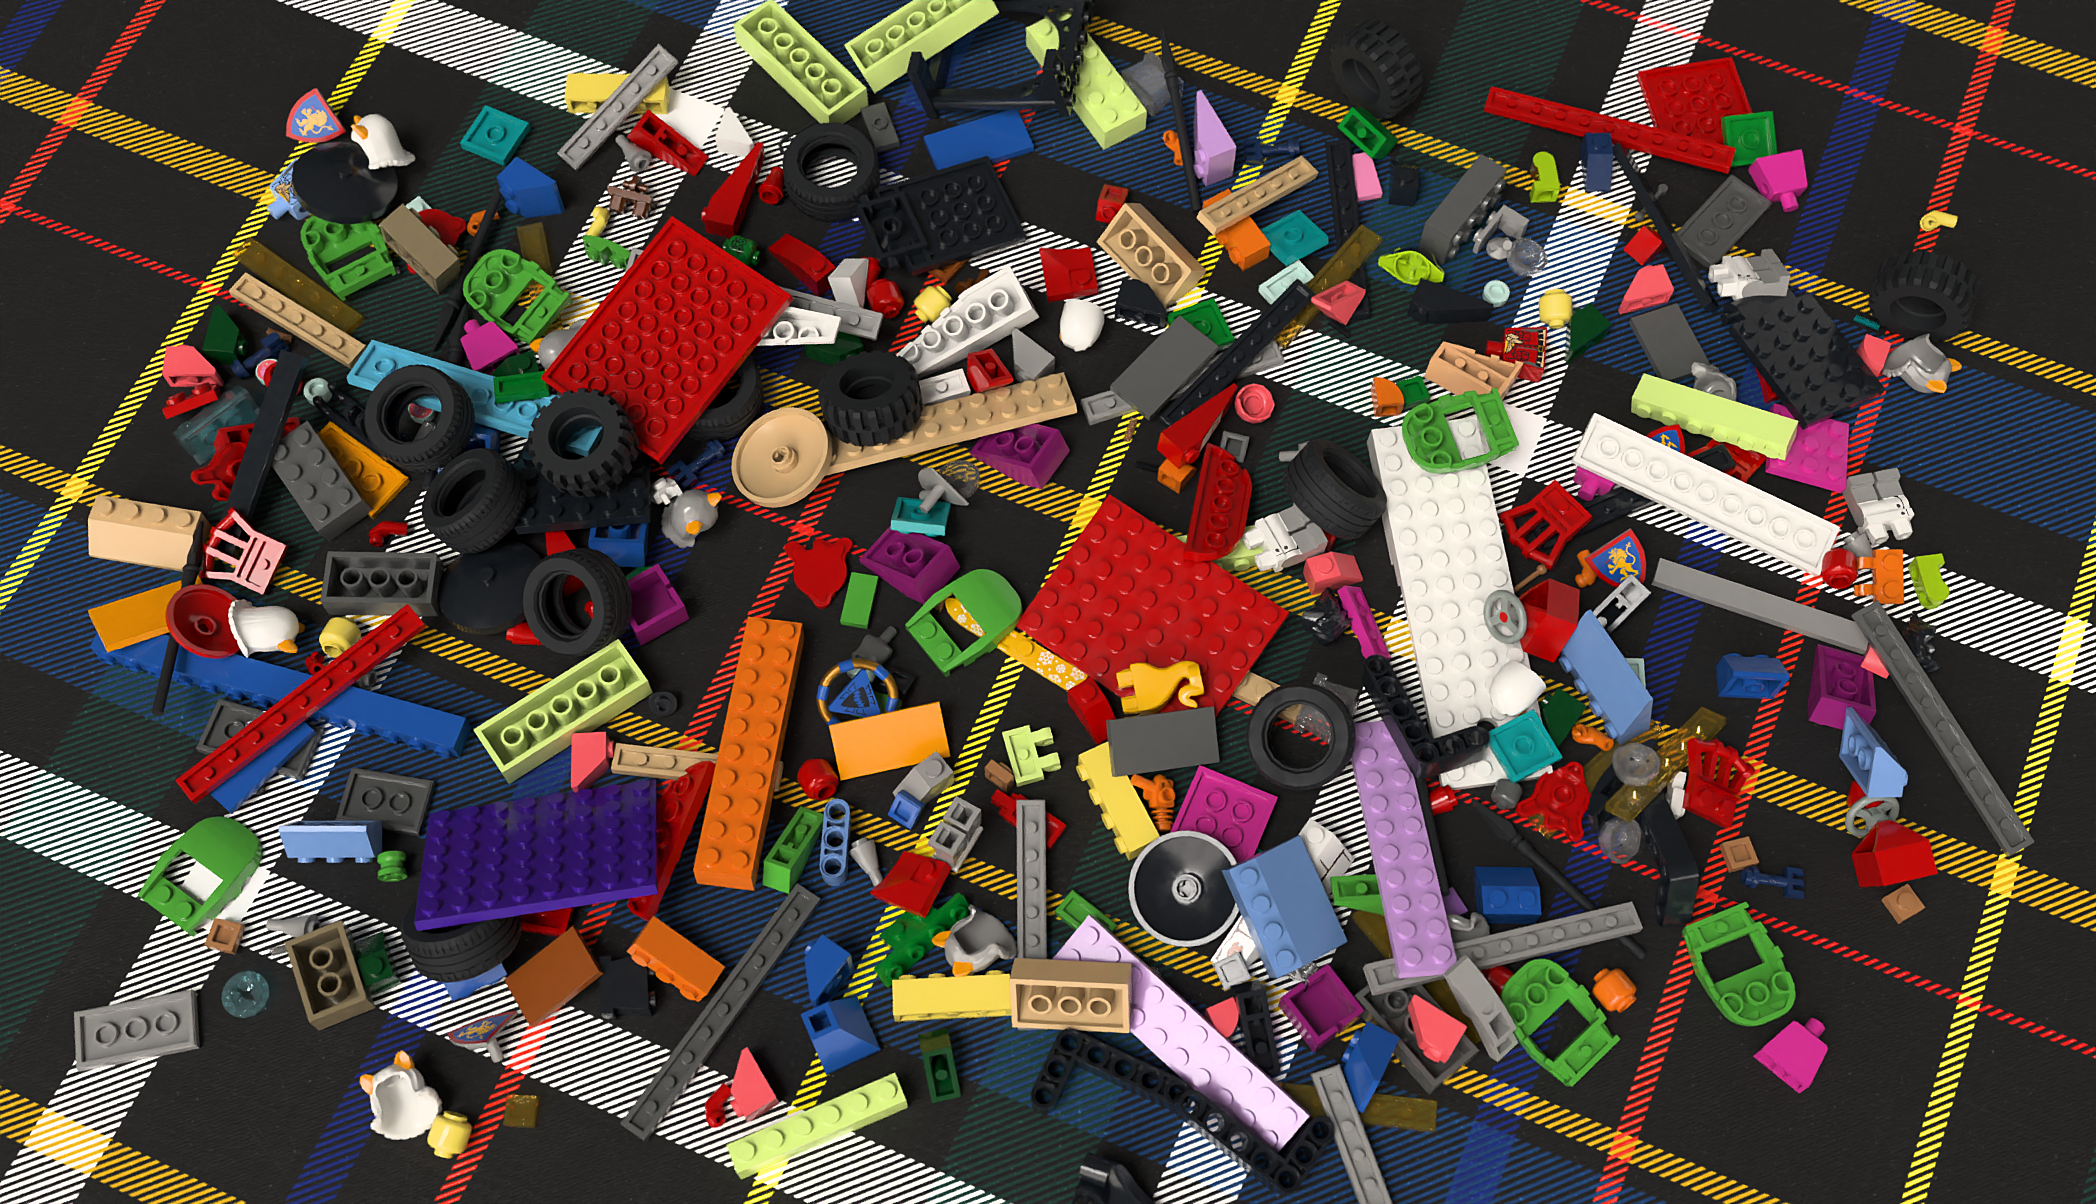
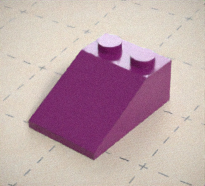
M1030 424L982 436L970 451L972 457L1020 484L1043 489L1070 450L1059 429Z
M891 525L859 559L861 564L901 593L922 604H925L934 593L941 590L960 569V565L950 546L916 532L904 534L897 530H891Z
M1820 644L1817 645L1808 697L1809 721L1843 730L1846 707H1853L1870 724L1877 712L1873 672L1860 667L1863 656Z

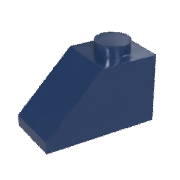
M1585 133L1579 149L1584 191L1610 192L1613 165L1611 133Z

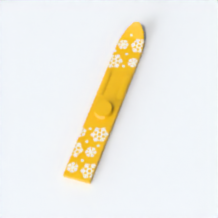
M957 598L946 599L945 606L947 612L956 623L979 638L985 635V632ZM1015 630L1006 635L997 644V649L1066 691L1088 678L1086 674Z

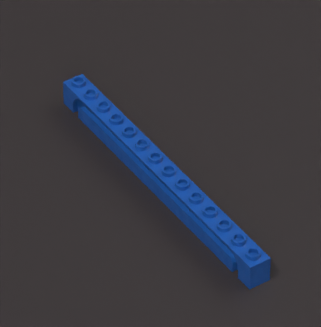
M96 633L90 648L98 655L97 659L103 663L113 665L114 662L123 664V667L131 671L139 672L142 669L148 671L150 675L160 678L169 636L162 634L107 653L98 633ZM179 645L172 678L177 683L185 686H190L191 683L196 684L201 689L210 693H216L217 690L224 692L225 695L232 699L241 700L246 698L250 699L255 705L267 707L268 705L274 706L313 675L237 654L219 659L198 656ZM353 686L346 688L307 718L314 722H319L320 719L329 721L330 725L339 729H345L346 726L354 728L357 733L365 736L376 734L381 736L383 740L394 744L397 741L407 743L410 748L423 751L424 748L430 749L436 755L444 758H449L450 755L460 758L472 729L465 717Z

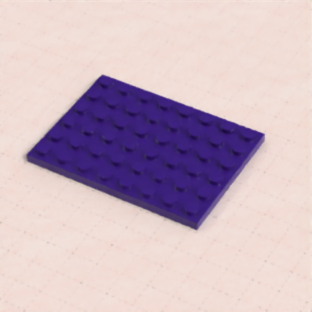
M656 779L649 781L640 780L635 783L622 785L613 784L596 789H582L577 793H554L543 797H527L510 802H496L490 805L468 806L463 809L441 810L436 813H430L414 921L417 931L658 894V787Z

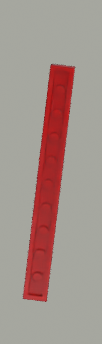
M1492 86L1484 108V112L1581 137H1584L1585 133H1611L1613 145L1620 143L1629 149L1727 174L1729 173L1736 149Z
M408 604L175 781L188 798L196 804L424 630L426 625Z

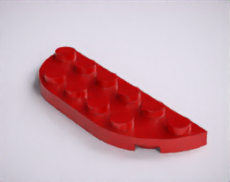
M1210 443L1206 444L1183 553L1184 559L1194 562L1219 559L1227 556L1237 548L1244 534L1252 492V482L1246 468L1242 470L1235 462L1236 457Z
M711 761L699 762L686 768L687 774L681 776L676 782L671 781L658 798V894L628 898L629 903L627 904L630 911L643 920L649 921L655 916L663 894L670 883L671 875L681 857L683 847L692 831L694 821L699 810L702 808L703 800L712 783L716 764Z

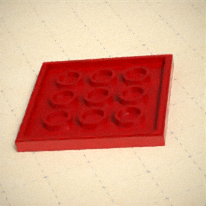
M1732 57L1641 70L1636 75L1655 128L1724 145L1721 118L1752 113Z

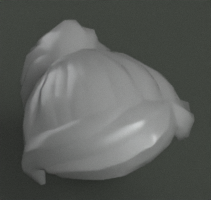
M1697 362L1692 364L1691 372L1694 375L1695 381L1693 389L1736 402L1737 388L1732 378L1720 372L1719 368L1713 364Z

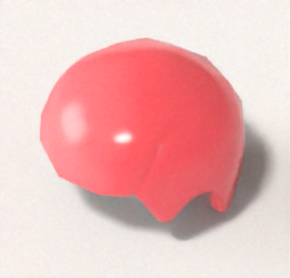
M1253 383L1241 388L1236 395L1234 405L1237 414L1243 421L1254 424L1268 419L1275 403L1270 391L1263 385Z

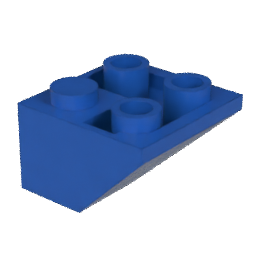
M857 997L829 1001L800 1014L826 1075L881 1051Z

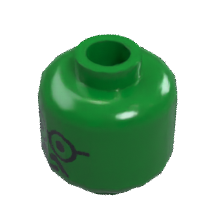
M734 235L730 239H726L722 247L724 251L750 268L757 266L759 263L761 252L757 251V243L754 240Z

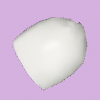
M1080 299L1068 300L1064 304L1060 321V340L1066 347L1074 349L1076 352L1091 347L1101 333L1104 324V311L1099 306Z
M1508 661L1493 678L1490 686V699L1499 713L1508 716H1519L1525 714L1526 709L1544 692L1546 685L1528 667L1517 661Z

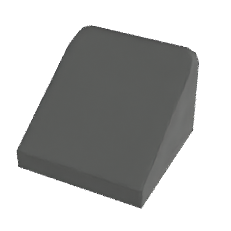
M1224 430L1220 448L1236 457L1235 461L1243 463L1250 436Z

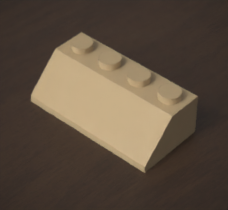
M1125 203L1097 240V243L1132 279L1140 280L1150 286L1165 309L1189 293L1207 271L1141 203Z
M97 495L88 518L89 555L95 558L183 572V566L187 563V555L201 521H204L202 547L206 543L211 524L200 511Z
M1014 959L1009 978L1012 1027L1059 1030L1070 1028L1078 1031L1117 1033L1130 1032L1132 963Z

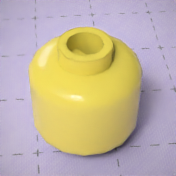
M939 285L936 287L927 286L914 300V305L918 309L915 314L925 324L928 321L934 323L941 316L940 313L943 310L952 306L950 303L952 298Z
M1552 289L1545 291L1544 295L1539 298L1540 321L1544 324H1549L1551 329L1565 327V323L1569 322L1573 315L1572 297L1565 293V290Z
M349 617L331 618L320 634L319 642L322 650L327 655L337 658L361 639V631L356 622Z
M445 1111L444 1115L435 1117L427 1139L428 1144L435 1148V1155L452 1158L453 1154H460L465 1151L472 1131L471 1124L467 1122V1116L452 1111Z

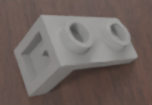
M1503 205L1498 212H1492L1486 222L1487 226L1485 229L1480 228L1472 240L1475 242L1472 252L1478 254L1497 228L1501 229L1506 235L1520 240L1526 232L1529 219Z

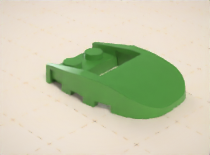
M313 215L304 223L301 229V240L308 253V259L322 280L342 301L346 300L345 296L390 273L392 276L396 275L380 230L371 221L359 224H339ZM371 244L376 249V251L332 273L327 269V266Z
M505 249L493 250L484 255L468 273L463 284L464 297L488 322H494L506 335L529 345L534 340L541 338L565 307L573 303L569 293L564 292L550 275L546 274L538 264L533 261L529 262L521 258L519 254ZM535 280L545 288L515 325L511 326L502 318Z
M1491 388L1490 393L1477 395L1476 390L1466 391L1462 395L1450 396V394L1439 396L1438 400L1429 404L1425 402L1412 408L1405 415L1402 423V437L1409 455L1420 468L1430 473H1449L1478 468L1516 450L1519 445L1497 388ZM1473 407L1490 451L1487 454L1462 460L1444 415Z
M977 569L934 593L905 624V628L941 673L948 677L950 676V670L961 664L966 667L973 663L976 658L986 652L990 653L997 648V644L1016 628L1022 616L1023 608L1017 592L1004 577L991 570ZM952 594L985 632V635L963 652H961L929 612Z
M227 817L206 818L190 828L160 856L138 896L194 938L198 934L195 929L207 918L211 921L214 920L221 913L220 910L231 899L235 901L242 893L240 888L248 877L253 876L260 865L263 855L261 842L253 832L234 819ZM182 851L223 880L203 905H200L164 878L167 873L166 869Z
M1744 902L1685 926L1682 933L1695 975L1720 1012L1728 1020L1738 1025L1759 1026L1787 1013L1795 1001L1796 992L1791 974L1786 972L1781 958L1784 956L1779 946H1774L1766 933L1768 931L1761 921L1754 922L1746 911L1749 905L1747 902ZM1749 934L1763 963L1714 983L1702 961L1701 954Z
M1535 959L1520 967L1506 981L1500 994V1000L1517 1028L1513 1032L1515 1037L1529 1056L1564 1085L1573 1086L1620 1038L1617 1034L1611 1035L1603 1023L1606 1017L1600 1008L1597 1009L1588 996L1590 993L1583 985L1576 984L1568 977L1569 973L1557 963L1547 959ZM1568 999L1590 1024L1551 1061L1529 1036Z

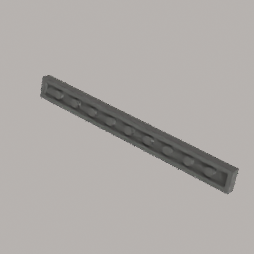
M1877 600L1852 614L1851 616L2006 857L2034 843L2033 838L1880 602Z
M798 883L795 885L620 1124L644 1142H647L821 903L819 897Z

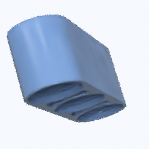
M842 799L829 801L824 809L820 871L824 882L830 886L841 885L846 880L848 873V852L850 848L852 819L849 805ZM836 811L845 813V816L839 820L831 818V815ZM834 838L843 840V843L838 847L829 845V842ZM832 865L841 867L837 874L831 875L826 872Z

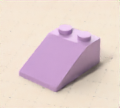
M1200 90L1196 95L1194 113L1193 166L1196 177L1202 179L1207 187L1233 175L1236 145Z

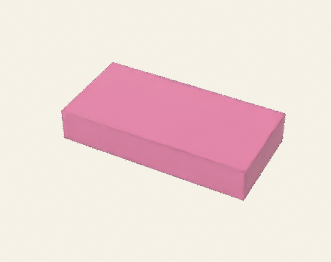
M1366 153L1353 154L1352 163L1357 202L1381 198L1382 190L1372 158Z

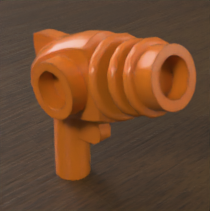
M1134 774L1131 777L1130 783L1144 789L1143 798L1148 801L1149 808L1156 809L1151 811L1150 814L1157 815L1152 817V820L1157 821L1153 822L1157 832L1171 831L1173 822L1168 820L1172 819L1173 816L1168 814L1174 813L1173 810H1169L1174 807L1175 792L1173 790V781L1161 774L1156 775L1153 780Z

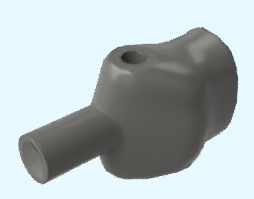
M889 626L879 637L867 634L860 647L852 653V659H868L880 665L885 663L893 652L888 643L897 634L896 629Z

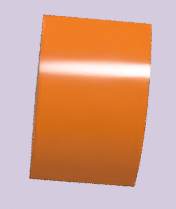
M1374 377L1370 389L1374 416L1401 415L1404 398L1399 387L1388 379Z
M1166 459L1159 467L1157 481L1180 494L1197 472V468L1187 463L1178 469Z

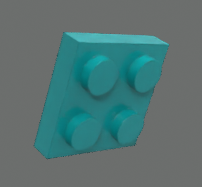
M485 105L460 144L462 149L506 166L529 132L530 126L528 122Z
M1300 210L1260 230L1271 244L1270 251L1286 266L1329 244L1328 236Z
M898 497L891 519V530H897L904 534L916 532L924 533L931 537L944 536L950 515L951 503L937 501L928 513H924L919 508L923 502L921 499Z
M1534 709L1489 731L1490 741L1488 745L1512 784L1563 758Z

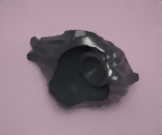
M1327 587L1321 593L1311 609L1302 613L1303 629L1313 633V637L1323 646L1336 641L1352 622V618H1345L1348 612L1347 610H1341L1342 601L1340 598H1334L1335 594L1331 593L1330 587Z
M1915 610L1912 611L1908 628L1902 627L1901 629L1902 638L1926 674L1932 673L1943 667V664H1937L1933 661L1935 654L1933 640L1937 627L1924 622L1918 617Z

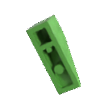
M800 806L764 860L763 885L787 894L791 892L800 878L821 832L824 814Z
M1376 874L1334 876L1330 878L1334 905L1384 915Z

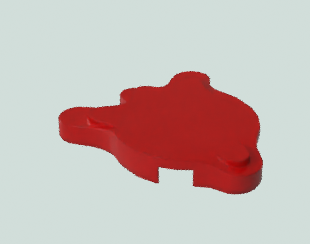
M426 209L418 212L422 217L421 222L427 228L432 226L441 236L439 240L445 246L450 244L454 248L460 236L466 231V223L460 217H453L438 209ZM407 264V269H408V271H409L410 273H412V274H417V273Z
M248 441L232 442L222 446L214 454L208 465L192 471L191 480L198 485L214 483L215 488L212 492V497L219 501H227Z
M841 538L832 544L822 539H816L811 550H806L795 541H790L785 545V553L794 563L793 575L796 587L813 601L815 607L819 609L829 607L832 599L836 596V592L846 584V558L853 548L852 541L849 538Z
M1569 762L1564 767L1558 768V770L1550 774L1545 772L1537 781L1533 794L1517 804L1515 808L1517 815L1527 818L1540 814L1544 817L1542 826L1545 830H1562L1570 841L1579 842L1584 836L1582 817L1588 809L1591 793H1589L1585 784L1586 780L1582 765L1578 762Z

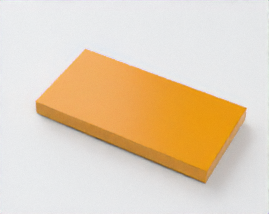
M331 421L319 432L373 510L368 513V516L372 519H375L410 482L406 475Z
M199 575L195 584H203ZM181 580L89 609V617L107 653L169 633L165 618L166 607L172 596L181 589Z
M939 701L829 725L840 780L919 764L936 751L942 758L951 757Z

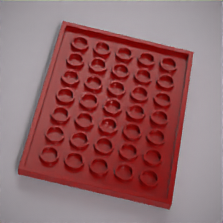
M671 216L540 378L563 396V392L573 390L575 393L578 392L579 388H588L590 392L596 389L602 391L605 395L609 394L621 405L634 423L637 430L636 435L639 438V446L637 448L662 465L793 301V297Z
M1109 494L1020 617L1016 628L1076 667L1088 677H1092L1095 682L1120 699L1136 695L1134 686L1120 689L1116 675L1117 672L1130 668V664L1142 662L1157 668H1166L1181 661L1195 662L1199 664L1204 694L1191 696L1190 699L1197 703L1196 708L1214 706L1216 720L1288 618L1289 612L1211 560L1194 562L1184 559L1185 543ZM1187 678L1179 683L1165 707L1156 713L1192 709V707L1181 703L1178 697L1180 689L1190 683Z

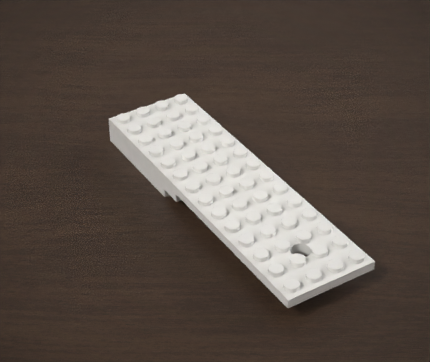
M1476 417L1447 420L1462 460L1484 454ZM1402 426L1371 430L1367 446L1373 474L1382 485L1387 497L1386 509L1381 516L1391 565H1394L1397 584L1401 586L1430 736L1434 739L1471 726H1477V723L1480 721H1489L1497 728L1519 716L1501 714L1493 706L1490 699V686L1493 678L1508 661H1517L1530 670L1531 668L1528 654L1523 652L1520 641L1513 644L1499 642L1490 634L1484 621V604L1492 592L1507 590L1514 594L1487 465L1449 473H1430L1420 468L1409 455L1402 437ZM1501 598L1497 599L1492 606V617L1496 616L1498 611L1501 610ZM1501 623L1495 625L1502 634L1506 636L1513 635V632L1506 625ZM1536 699L1526 709L1525 713L1534 709L1542 722L1538 700ZM1489 745L1485 757L1481 761L1438 775L1440 785L1443 787L1448 784L1452 790L1495 785L1499 779H1508ZM1552 765L1521 781L1536 780L1545 772L1547 774L1552 773Z

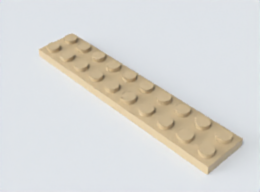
M1064 372L1038 378L1035 382L1032 380L954 400L923 406L921 417L917 424L914 423L913 429L909 432H904L903 437L897 440L894 438L890 440V443L884 445L878 443L871 447H868L866 444H862L861 447L854 446L851 442L848 444L842 442L829 432L832 440V458L825 476L1077 413L1076 403Z

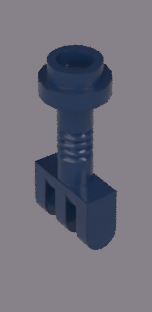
M1260 138L1243 141V147L1245 148L1244 156L1246 157L1245 164L1248 166L1263 164L1262 156L1270 154L1289 153V158L1299 154L1298 139L1288 138V143L1261 146Z
M273 332L262 339L261 343L264 345V348L256 352L254 356L252 355L243 362H240L239 359L233 361L234 364L230 367L239 379L243 377L248 378L250 376L248 371L271 355L275 360H278L281 349L290 351L289 346L278 333Z
M717 439L706 443L709 449L688 466L680 460L668 470V474L671 477H675V482L681 484L683 491L690 490L699 482L695 473L702 466L715 457L719 460L724 457L723 454L726 450Z
M1751 865L1748 868L1744 867L1741 872V883L1746 885L1747 888L1755 889L1758 884L1783 887V897L1805 899L1804 891L1794 890V888L1805 887L1804 880L1794 879V877H1804V869L1786 867L1783 869V876L1760 873L1757 866Z

